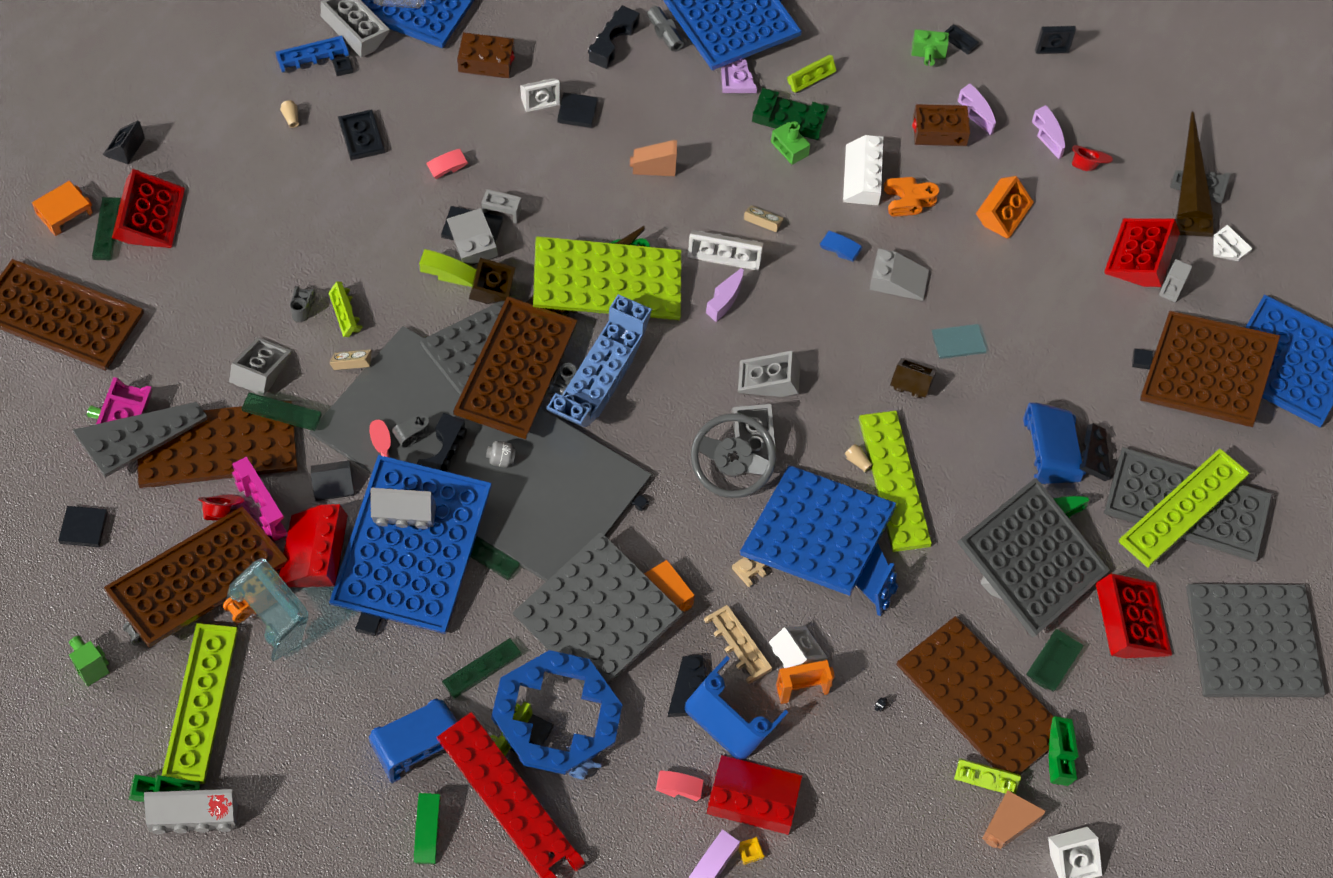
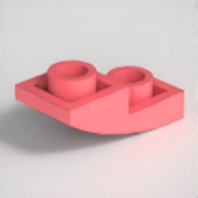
M456 149L440 155L426 164L433 177L438 179L449 171L454 173L469 163L461 149Z
M661 770L658 775L656 791L672 797H676L679 794L698 801L701 798L703 780L683 773Z

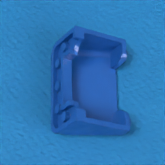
M1037 402L1029 403L1023 417L1024 427L1031 430L1036 456L1034 466L1038 470V474H1034V478H1037L1041 484L1081 482L1086 472L1079 469L1082 458L1075 429V414H1072L1070 410Z
M433 699L426 706L383 727H376L371 731L369 742L391 784L400 780L399 773L403 770L405 772L409 771V766L444 749L436 739L437 736L458 722L444 700Z

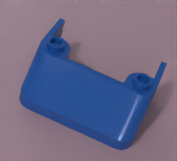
M726 656L685 703V711L734 758L744 760L750 756L788 714V711L785 709L773 724L765 717H756L750 724L718 696L725 687V682L718 673L730 659Z

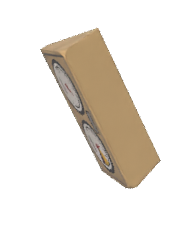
M752 205L744 213V220L774 232L778 231L784 219Z
M360 350L334 353L330 360V365L333 370L370 367L372 351Z

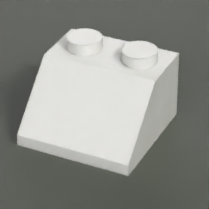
M553 78L520 85L521 99L526 112L560 105V82L558 79Z
M806 626L784 627L769 641L774 654L780 658L784 668L824 661L828 658Z
M1088 827L1048 837L1050 856L1058 878H1095L1102 876L1098 837Z

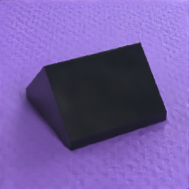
M137 120L120 128L103 155L129 164L145 139L141 122Z
M350 460L311 466L315 501L354 496Z

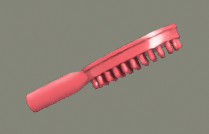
M374 420L370 424L372 443L375 449L381 453V456L390 458L388 452L391 446L389 430L382 420Z

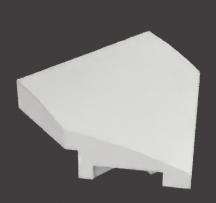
M1228 225L1214 234L1213 256L1239 261L1252 252V248Z

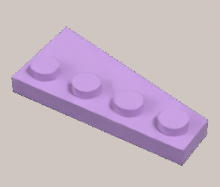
M743 58L721 67L722 93H757V87L752 80L751 72L748 70L746 59Z

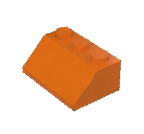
M1017 176L1000 178L976 212V215L984 227L1005 238H1010L1034 202Z

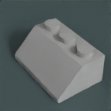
M371 488V518L376 525L388 526V524H396L397 527L406 528L410 525L416 526L419 529L434 527L436 502L432 492Z

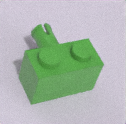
M915 29L911 56L925 57L924 64L928 66V60L930 61V66H933L935 58L945 59L949 33Z
M788 122L772 131L771 143L791 165L809 156L810 150L809 141L799 133L800 124L798 125V122Z
M75 636L69 641L70 646L74 649V652L70 653L69 657L87 686L109 674L106 667L109 662L99 645L95 647L91 641L85 644L81 636Z

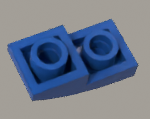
M828 231L820 243L822 249L835 252L839 258L854 262L862 249V246L832 231Z

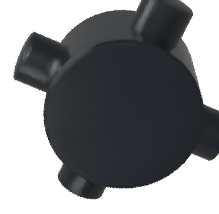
M639 495L635 501H632V505H635L636 509L642 511L646 505H649V501H646L645 497Z
M881 697L874 706L876 711L879 710L881 712L888 704L887 698Z

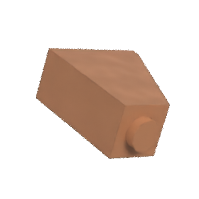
M677 140L634 149V156H630V167H633V174L675 176Z
M1007 790L982 839L989 846L1002 849L1040 822L1045 810Z

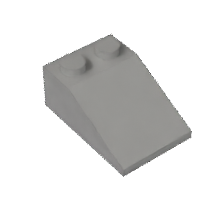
M481 208L447 219L461 262L472 265L478 263L480 257L491 259L498 256L492 233Z
M878 248L869 290L923 301L929 269L897 252Z
M257 337L232 363L229 382L251 390L256 394L264 395L273 386L292 351Z
M793 351L740 360L738 392L776 397L799 394V360Z
M771 404L732 408V413L747 415L759 421L768 430L775 444ZM733 421L735 438L744 440L751 447L752 453L768 460V448L762 435L754 427L746 423Z

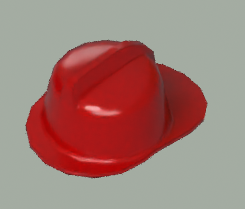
M1078 145L1072 147L1075 152L1072 165L1083 171H1091L1100 163H1110L1113 161V158L1106 153Z
M238 495L198 498L202 502L204 519L218 521L228 515L232 505L244 502V498Z

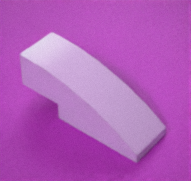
M969 83L960 90L958 102L968 106L969 118L988 134L992 135L996 125L994 114L985 98Z
M1045 105L1035 110L1032 123L1039 129L1037 137L1058 159H1061L1065 149L1063 133L1057 119Z
M742 268L715 288L714 298L707 302L706 314L715 322L726 314L736 300L743 281L744 270Z
M722 829L689 878H718L726 867L727 862L739 848L740 841Z

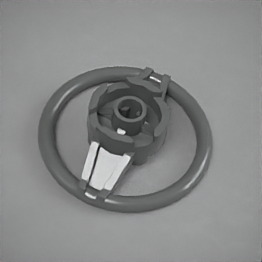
M724 414L711 419L698 431L691 448V464L697 479L712 493L727 498L745 497L761 489L771 477L776 463V448L768 430L759 421L743 414ZM739 421L754 427L764 438L768 448V460L752 453L751 447L740 438L731 437L720 441L705 437V435L713 427L723 422ZM699 452L715 461L716 467L725 476L737 477L748 473L761 475V478L753 485L741 490H726L717 487L703 474L699 464ZM736 453L739 459L734 460V462L729 461L728 455Z

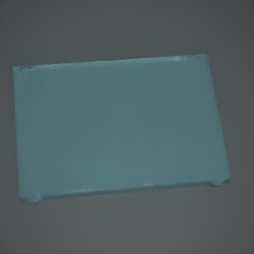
M978 324L932 330L939 359L986 353Z

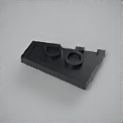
M1092 423L1087 426L1084 441L1086 450L1082 452L1084 461L1080 464L1079 469L1103 481L1111 479L1106 429Z
M703 655L682 657L667 717L689 716L685 711V703L705 680Z

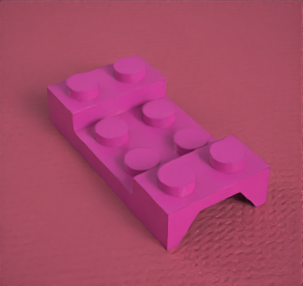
M113 377L96 424L143 414L152 395L151 386L140 389L125 385L118 378Z
M245 457L233 463L234 472H232V475L236 481L235 485L238 491H243L246 497L252 496L256 504L259 502L261 506L262 516L259 519L263 525V531L268 537L271 536L274 542L287 536L288 533L281 523L284 516L248 458Z

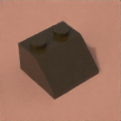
M480 257L469 299L485 304L505 301L507 296L509 297L516 267Z
M901 358L896 366L890 386H893V389L899 392L908 391L916 398H926L937 370Z

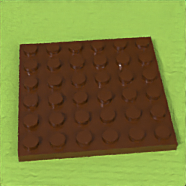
M1169 311L1140 401L1253 428L1280 335Z

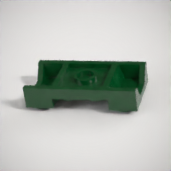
M762 88L753 111L752 122L775 129L788 122H798V125L800 124L799 133L803 137L819 140L825 117L828 115L829 106L812 102L811 106L781 98L779 97V92Z

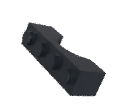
M623 5L618 11L616 10L611 21L606 23L603 32L598 34L595 43L589 46V62L607 69L615 59V46L611 41L621 35H632L639 25L640 13Z
M443 413L435 428L436 438L442 443V449L431 458L419 459L417 465L447 471L451 464L450 459L452 455H456L460 440L465 438L467 433L465 420Z

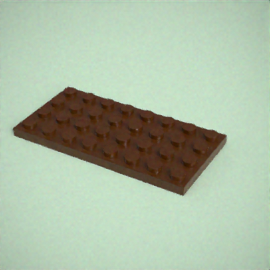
M11 259L0 275V330L105 371L144 314L142 308Z
M507 296L454 408L453 415L526 440L575 330L577 320L543 308L533 307L532 304Z
M292 401L203 410L207 415L206 421L137 459L139 488L234 478L232 472H234L233 463L245 457L248 458L258 475L297 471Z
M242 506L106 585L104 590L150 648L223 604L228 598L242 591L247 581L264 570L273 569L277 571L284 567L288 559Z
M956 616L897 661L896 665L992 767L1021 775L1049 751L1052 714Z

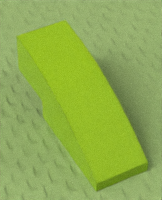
M424 249L419 263L420 272L437 275L438 280L472 287L476 269L455 258Z

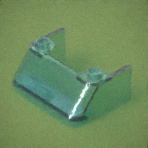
M260 558L254 561L230 584L226 600L230 597L237 602L245 599L266 625L265 639L274 647L271 659L275 661L300 647L308 621V612L264 558Z

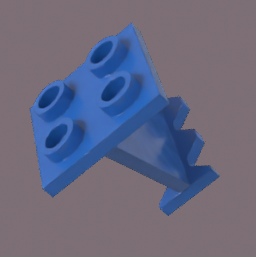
M877 543L856 586L876 605L877 615L881 616L883 611L888 609L890 597L896 593L898 583L896 582L897 573L895 572L894 563L888 565Z

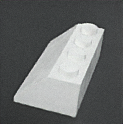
M865 135L846 144L843 202L878 206L882 182V136Z
M692 230L689 236L688 258L759 271L764 243Z

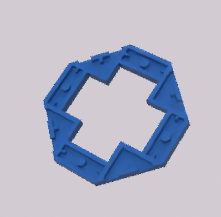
M549 650L500 678L491 719L495 725H498L504 738L518 754L519 760L524 766L565 775L581 763L584 764L597 756L598 753L614 746L622 703L590 659ZM544 672L584 680L581 699L601 703L595 736L589 737L574 733L570 752L529 743L533 724L513 720L520 686L541 690Z

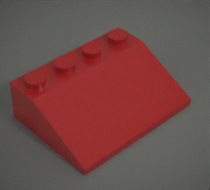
M132 169L125 182L112 238L132 245L171 248L185 188Z
M1123 218L1104 273L1143 287H1162L1180 234L1176 220Z
M340 504L319 505L291 515L284 549V556L288 559V562L280 569L279 586L281 588L335 587L348 519L347 513Z
M1111 573L1096 583L1111 656L1127 659L1172 655L1155 582Z
M721 755L708 803L707 814L789 835L802 775Z

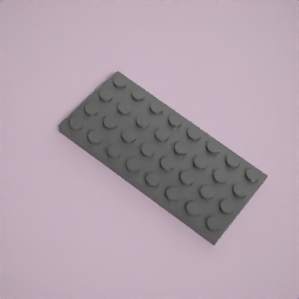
M1122 447L1103 514L1136 524L1195 470ZM1239 484L1181 538L1255 562L1258 557L1272 494Z

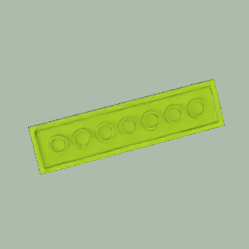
M897 411L860 415L859 422L868 458L872 463L871 470L878 497L896 503V509L886 526L892 552L931 547L932 543Z
M1219 448L1127 531L1118 542L1149 568L1247 478L1249 472Z
M196 623L162 776L205 784L238 634L237 627Z

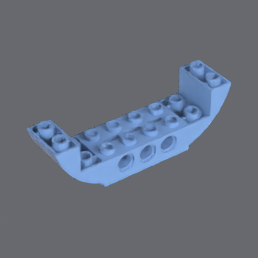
M618 294L609 308V321L562 396L555 393L546 409L582 427L589 426L597 417L599 418L633 362L647 328L651 308Z

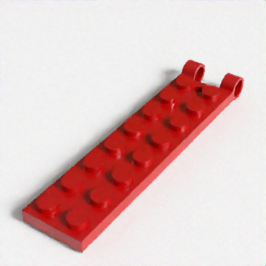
M472 712L437 736L436 739L540 878H557L549 868L563 857L566 858L575 871H578L585 865L583 858L574 850ZM550 852L554 853V858H550L548 854Z

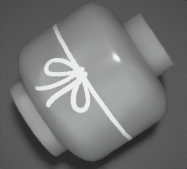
M494 441L492 447L488 446L486 458H489V462L493 466L507 468L510 464H513L516 450L513 449L511 443Z

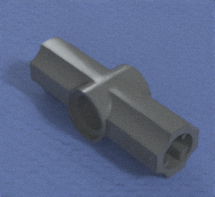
M651 7L647 12V16L654 25L657 37L659 39L663 38L671 51H679L684 46V42L676 31L674 21L668 19L660 7Z

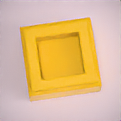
M757 837L740 842L738 851L744 865L764 859V854Z

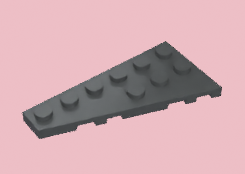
M197 402L74 429L73 433L106 478L206 421L207 415Z

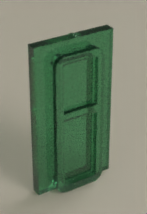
M1055 629L1026 675L1042 688L1054 692L1084 645Z

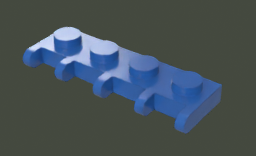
M342 35L275 52L282 73L285 72L287 67L296 65V68L299 69L300 64L312 61L315 65L319 59L329 57L331 61L334 60L333 56L343 53L345 57L349 56Z

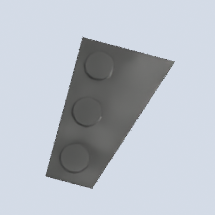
M1175 170L1170 188L1180 191L1183 171ZM1208 172L1206 174L1210 200L1218 203L1222 202L1230 173L1216 175L1215 172Z

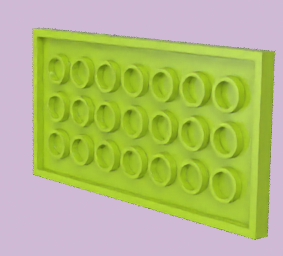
M536 236L533 307L609 314V308L619 294L651 308L650 318L679 320L681 318V250Z

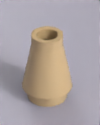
M292 100L283 102L280 111L289 127L295 128L299 126L297 104Z
M854 444L845 452L846 459L864 472L872 466L861 446L858 447Z

